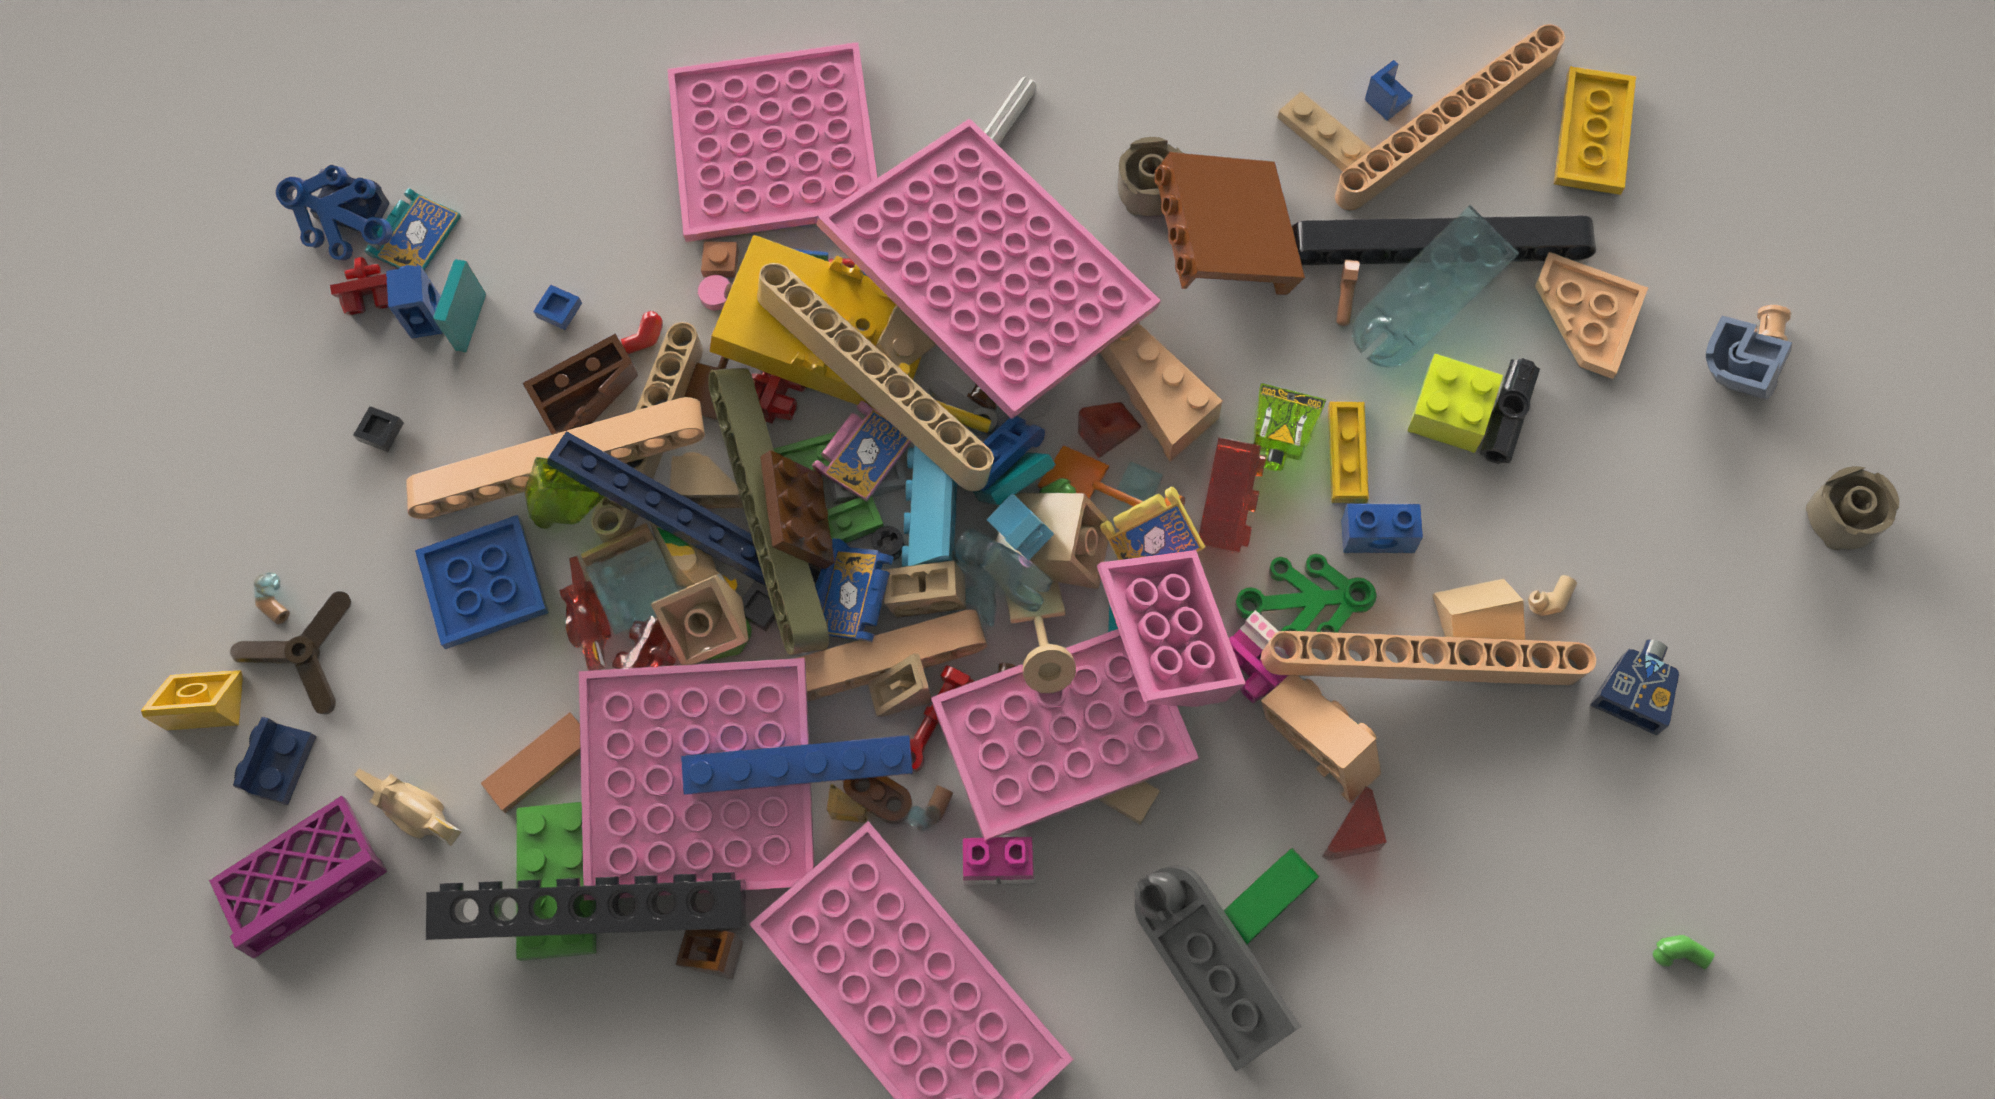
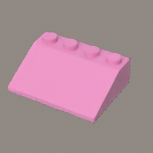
M1196 550L1102 562L1097 565L1144 704L1198 707L1226 702L1246 684Z

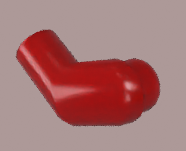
M654 311L644 313L637 333L621 339L627 354L654 346L657 343L663 327L662 318L658 313Z

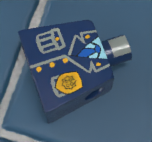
M1648 639L1644 644L1642 652L1628 649L1616 662L1592 699L1590 706L1656 736L1660 734L1670 724L1679 678L1677 668L1663 663L1668 647L1660 641Z

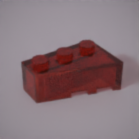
M1218 438L1199 536L1205 547L1237 554L1240 553L1241 546L1248 547L1252 526L1246 525L1248 511H1256L1259 491L1253 490L1255 476H1263L1266 456L1260 455L1261 445Z

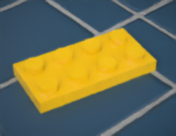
M1569 67L1566 75L1554 177L1555 185L1618 195L1622 194L1626 182L1636 76Z

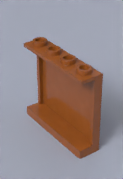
M1169 152L1156 168L1154 178L1161 197V210L1165 215L1168 227V240L1172 245L1175 270L1179 275L1181 288L1187 289L1196 278L1269 282L1274 284L1277 295H1288L1305 276L1275 162Z

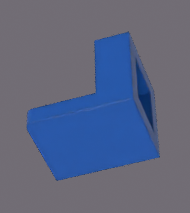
M1395 60L1371 76L1365 101L1387 121L1409 105L1413 97L1395 79L1399 66Z

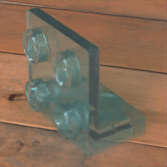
M655 540L606 561L596 562L585 567L615 635L656 618L657 616L651 603L678 592V588Z

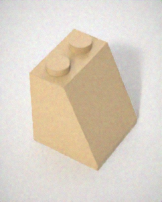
M1084 493L1015 494L1054 535L1028 560L1018 550H1015L998 531L997 539L994 540L992 546V559L1008 573L1099 589L1101 577L1097 565L1105 561L1108 539L1102 533L1100 525L1110 520Z

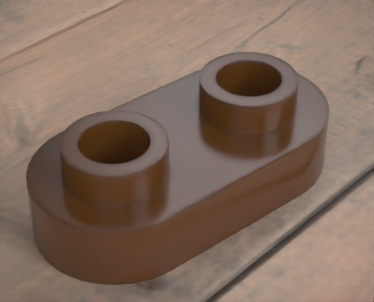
M889 777L843 780V788L847 797L881 820L890 824H898L910 816L913 809V801L909 791ZM861 781L870 783L869 789L865 792H860L856 789ZM890 801H900L901 807L897 811H890L888 809Z

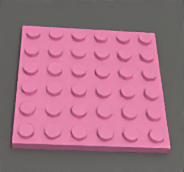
M858 42L667 69L683 236L686 242L817 224L818 216L878 178Z
M805 658L579 671L584 886L595 885V878L619 877V884H634V876L658 875V883L673 882V875L697 874V881H712V873L735 872V880L745 879V890L788 888L794 886L815 867L811 783L684 795L681 756L809 744ZM701 890L698 893H709V891ZM663 891L659 894V896L672 894L667 891ZM624 893L620 896V898L633 897L629 893ZM584 895V900H595L591 895Z

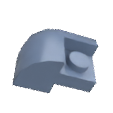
M1722 315L1708 342L1706 361L1710 372L1719 384L1731 390L1768 400L1777 387L1778 377L1791 352L1792 342L1757 333V324Z

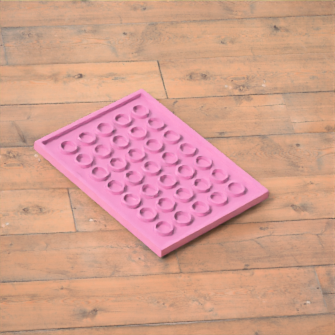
M971 119L966 120L818 216L817 226L1011 419L1155 311L1161 302L1151 290Z

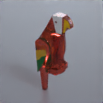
M574 556L569 558L573 584L559 590L560 596L566 604V632L570 643L575 648L583 649L588 671L601 670L606 668L604 647L607 639L611 638V630L601 597L592 581H586L578 557Z

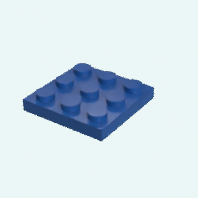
M518 515L415 550L440 644L445 650L549 613L522 520Z

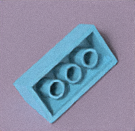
M914 445V448L908 447L907 465L908 469H913L912 480H906V501H911V513H904V534H909V546L902 547V567L954 561L957 483L917 446Z

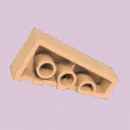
M1139 323L1100 352L1120 385L1122 384L1130 396V401L1136 410L1140 411L1147 422V427L1154 438H1157L1163 447V452L1169 462L1219 419L1223 400Z

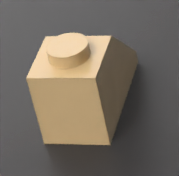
M696 452L684 453L683 456H672L670 489L704 508H743L737 485L708 456H703Z

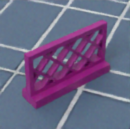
M341 795L213 877L209 882L233 932L230 938L234 947L255 959L388 871L382 860L375 855L347 799ZM341 811L344 819L339 832L325 830L329 818ZM303 834L312 835L306 853L292 851L297 838ZM322 836L336 838L330 857L315 855ZM346 840L358 843L361 848L360 852L347 860L339 859ZM271 855L279 856L272 875L258 873L264 859ZM289 858L303 860L296 879L282 877ZM312 862L327 864L323 876L315 881L306 880ZM238 876L245 877L239 896L228 895L224 885ZM256 879L269 881L263 900L249 898ZM279 883L293 885L289 898L281 903L272 902ZM245 906L259 907L255 920L243 927L240 918Z

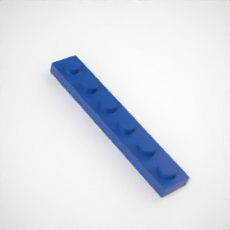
M909 735L681 756L684 795L913 774Z

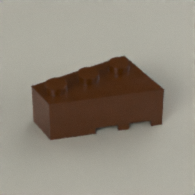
M615 333L522 384L550 433L553 435L592 424L636 379L638 374L633 362Z

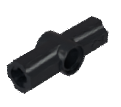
M1521 358L1517 360L1511 359L1496 405L1491 412V421L1480 452L1487 461L1496 464H1509L1512 460L1525 416L1530 409V400L1540 368L1533 361ZM1504 408L1513 409L1516 415L1506 412Z

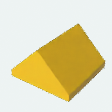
M242 671L170 675L142 708V716L166 731L238 726L243 683Z

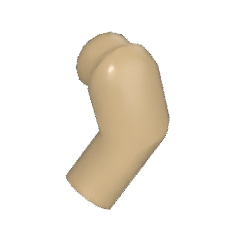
M1562 575L1553 592H1542L1540 594L1539 590L1533 591L1528 598L1530 610L1540 616L1564 611L1577 586V581L1569 576Z

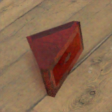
M1122 402L1082 407L1078 412V434L1098 458L1142 428Z
M1365 786L1322 855L1323 858L1329 861L1381 850L1387 843L1372 789Z

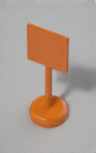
M1064 445L1053 460L1056 465L1044 474L1038 484V488L1041 489L1059 478H1065L1071 481L1070 485L1075 487L1076 493H1084L1089 499L1094 491L1097 490L1133 507L1143 502L1101 483L1109 469V465ZM1179 495L1183 506H1185V497ZM1165 498L1164 500L1166 506L1171 505V502H1169L1168 499Z

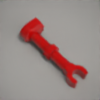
M945 665L940 675L944 684L938 695L975 681L971 676ZM933 705L931 707L927 706L922 715L925 718L913 739L910 740L911 753L916 755V761L912 766L915 772L922 769L924 765L923 752L937 724L940 725Z

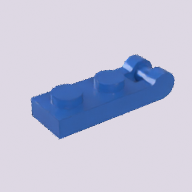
M1016 415L1013 419L1009 418L983 443L992 451L994 460L987 484L980 490L984 492L1029 449L1040 446L1045 437V429L1035 424L1029 426L1026 424L1025 419Z

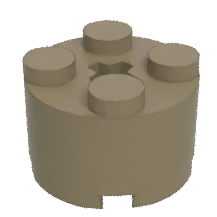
M1160 137L1140 138L1131 143L1130 148L1125 153H1122L1119 159L1117 188L1119 197L1130 214L1145 216L1163 214L1161 210V197L1154 178L1155 170L1169 152L1182 153L1178 147L1176 150L1169 145L1168 140Z
M1846 467L1833 474L1813 494L1806 505V511L1813 530L1824 540L1827 547L1833 550H1852L1865 547L1893 524L1896 519L1897 509H1899L1900 500L1895 487L1884 475L1878 472L1873 474L1865 471V467Z

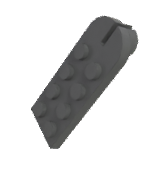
M1174 865L1159 869L1154 873L1146 875L1147 878L1139 880L1135 889V913L1141 927L1235 1071H1238L1301 1028V1025L1206 883L1195 871L1184 866Z

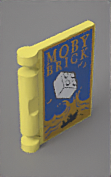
M1174 487L1165 490L1166 498L1171 502L1169 506H1166L1163 496L1157 494L1115 516L1113 521L1120 530L1119 532H1114V527L1110 521H1105L1100 525L1102 533L1107 537L1118 560L1193 550L1198 552L1205 548Z

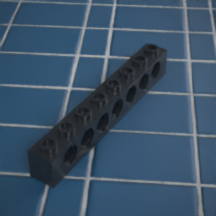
M735 872L712 873V881H697V874L673 875V882L658 883V875L634 876V884H619V877L595 878V885L580 886V878L556 879V887H541V880H518L517 888L503 889V881L478 882V890H464V883H440L439 891L426 892V940L726 929L746 926L745 879L735 880ZM701 890L709 891L714 898V905L708 912L700 911L695 904L696 895ZM663 891L671 893L675 900L674 908L668 914L661 912L657 907V898ZM624 893L631 894L636 902L635 909L630 915L623 914L618 907V900ZM586 894L591 895L596 901V910L590 917L584 915L579 907L580 900ZM547 896L552 897L557 903V911L551 918L546 917L541 911V903ZM509 897L514 899L518 906L517 914L513 919H508L502 912V905ZM469 899L474 900L478 905V915L473 921L467 919L463 912L464 905Z

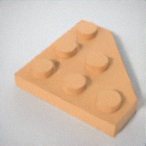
M1549 252L1535 285L1539 295L1579 367L1613 379L1619 369L1648 287Z

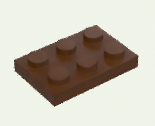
M769 450L760 458L772 547L825 570L833 565L835 561L821 474Z

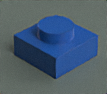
M550 284L533 312L536 318L566 330L582 302L578 296Z

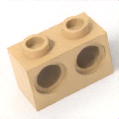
M955 561L884 569V571L890 573L884 595V604L896 617L966 609L965 575Z

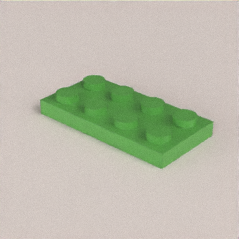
M582 802L517 808L516 888L518 880H541V887H556V879L580 878V886H584ZM550 896L545 897L541 903V911L546 917H553L557 911V903ZM583 896L579 904L581 912L590 917L596 910V901L584 900ZM596 934L516 937V959L519 961L596 954Z

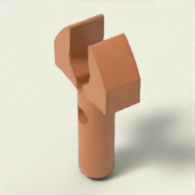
M1345 260L1340 281L1341 296L1339 298L1336 320L1337 324L1341 326L1350 324L1354 290L1358 279L1359 261Z

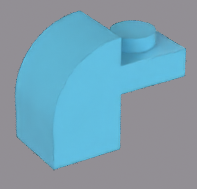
M1011 494L987 519L1005 537V540L1028 560L1054 535L1014 494Z

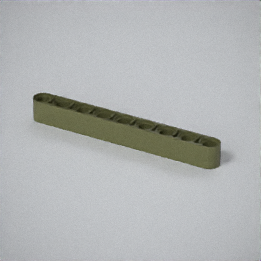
M748 368L711 370L708 381L711 399L784 648L789 655L825 650L829 643V632L808 562L772 547L760 457L769 450L774 451L751 373Z

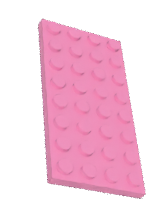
M869 822L865 823L749 924L894 1099H1032L1074 1060Z

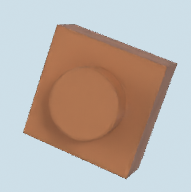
M704 241L701 265L703 277L720 275L725 278H736L739 255L737 242Z

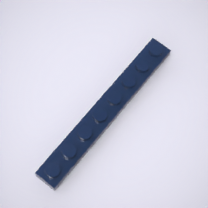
M568 431L565 432L548 456L547 465L766 586L754 542L749 532ZM809 566L813 581L815 582L820 572Z

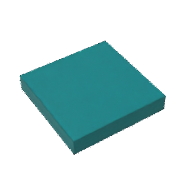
M455 259L452 263L433 319L455 351L467 352L486 297V292L467 261Z
M1028 452L984 492L981 490L972 492L978 501L1001 505L1011 494H1017L1053 469L1056 464L1050 454Z

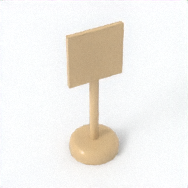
M1058 582L1006 589L1005 594L1011 624L1034 620L1040 646L1028 653L1023 662L1022 672L1026 684L1033 690L1041 693H1054L1063 690L1071 684L1075 677V661L1072 654L1066 648L1048 644L1043 621L1044 618L1065 615Z

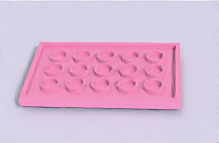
M1119 629L1066 648L1072 654L1075 661L1076 674L1071 684L1063 690L1054 693H1041L1033 690L1026 684L1022 672L1023 664L931 697L932 705L985 842L1194 763L1199 759L1178 707L1144 704Z

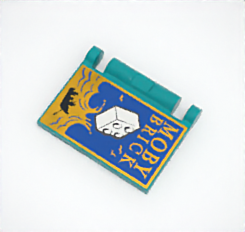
M407 188L404 196L413 201L411 205L403 200H399L386 218L393 231L390 241L385 245H380L382 246L380 250L368 245L364 252L370 257L379 259L397 269L405 265H421L425 271L461 215L459 212ZM382 226L377 231L379 238L383 233Z

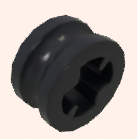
M893 526L880 527L874 532L871 540L873 550H879L882 554L893 556V561L902 555V547L905 546L902 533ZM890 537V540L893 541L895 538L896 541L893 542L894 548L886 550L884 546L881 549L880 547L883 545L882 539Z

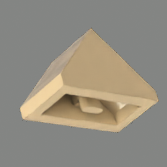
M913 653L868 682L877 717L932 703L919 654Z

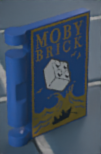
M837 550L822 608L830 637L873 642L874 634L864 632L865 625L877 626L890 575L889 572L879 570L881 563L892 565L893 556Z

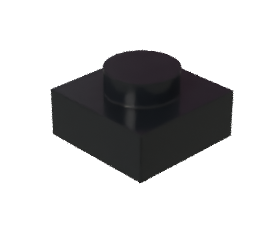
M369 406L353 436L362 443L388 452L404 422L398 416Z
M755 580L742 598L745 618L766 632L775 620V614L767 587Z

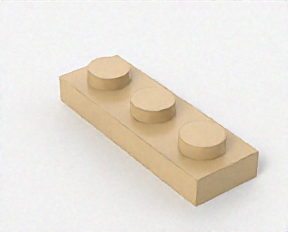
M1302 91L1278 112L1277 118L1342 172L1372 150L1370 146Z

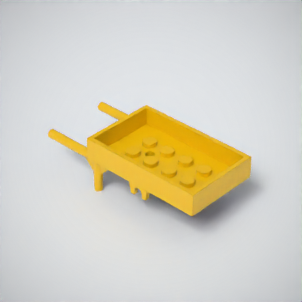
M753 234L711 335L710 352L855 405L863 401L875 409L761 306L757 298L759 273L761 268L769 263H779L786 266L875 347L889 322L896 304L868 276L864 275L863 271L856 264L854 268L846 267L842 263V257L836 255L830 263ZM921 357L910 365L901 363L898 367L913 380ZM937 401L961 424L988 433L992 420Z

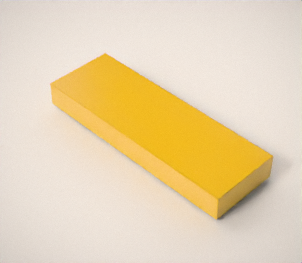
M1329 402L1331 503L1367 504L1369 491L1365 402Z

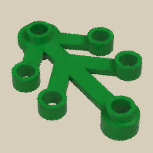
M1312 554L1307 558L1304 567L1305 572L1312 578L1323 577L1336 588L1335 590L1321 589L1294 569L1287 558L1277 557L1272 560L1269 567L1271 578L1276 581L1285 580L1301 593L1264 596L1260 590L1249 587L1238 593L1235 609L1242 618L1247 619L1255 610L1261 615L1264 611L1304 608L1292 624L1285 626L1281 631H1305L1325 606L1340 605L1330 620L1321 623L1316 632H1320L1323 629H1328L1333 633H1339L1340 628L1353 613H1364L1373 607L1377 594L1375 587L1370 581L1360 577L1348 579L1329 565L1327 559L1321 554ZM1317 561L1322 565V569L1314 570L1311 568L1310 563ZM1283 565L1287 572L1283 574L1277 573L1274 566ZM1359 592L1363 595L1364 599L1356 601L1352 598L1351 593ZM1250 601L1255 604L1256 609L1248 611L1243 607V603Z

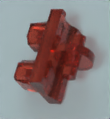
M649 615L647 621H634L629 630V638L635 643L631 652L621 651L617 653L612 663V667L615 669L662 667V665L674 666L676 659L668 654L672 646L658 618Z

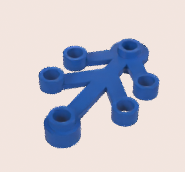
M329 165L324 169V172L306 180L298 177H287L280 181L276 187V197L283 207L293 210L301 231L300 239L305 246L313 248L322 246L325 240V233L329 243L328 250L330 256L336 260H348L352 256L353 248L349 242L343 241L335 220L361 231L363 239L370 244L385 245L392 238V227L385 219L376 217L366 219L339 207L356 198H372L376 192L373 181L361 177L353 181L352 185L323 198H319L311 193L329 184L333 186L344 185L347 181V172L344 168ZM337 170L338 178L333 181L332 174ZM365 183L367 189L366 192L362 194L360 188L361 185ZM295 189H297V195H296V198L294 199V198H293V191H294ZM307 207L317 212L324 233L320 229L313 227ZM382 226L383 233L379 238L377 231ZM314 232L315 240L311 243L310 234ZM340 245L344 248L342 255L338 254V247Z

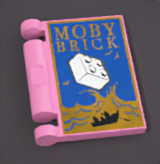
M860 401L856 408L867 416L862 420L858 415L851 413L821 453L823 458L831 462L830 465L826 467L822 462L816 460L812 468L867 502L911 441L878 411L871 408L867 403Z

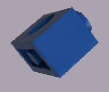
M405 265L399 269L386 271L388 307L410 338L444 334L433 319L441 296L421 265Z
M1347 504L1341 519L1343 553H1415L1423 538L1420 504Z

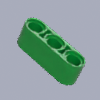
M1291 848L1227 906L1224 912L1246 945H1248L1320 876Z

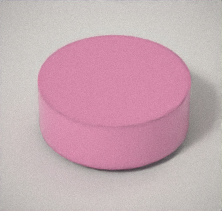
M712 275L706 277L699 284L698 295L701 303L707 309H723L726 302L724 290L726 285L730 283L725 277Z

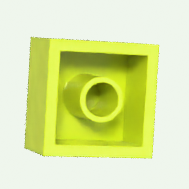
M1434 354L1426 372L1407 431L1475 453L1485 435L1503 375Z

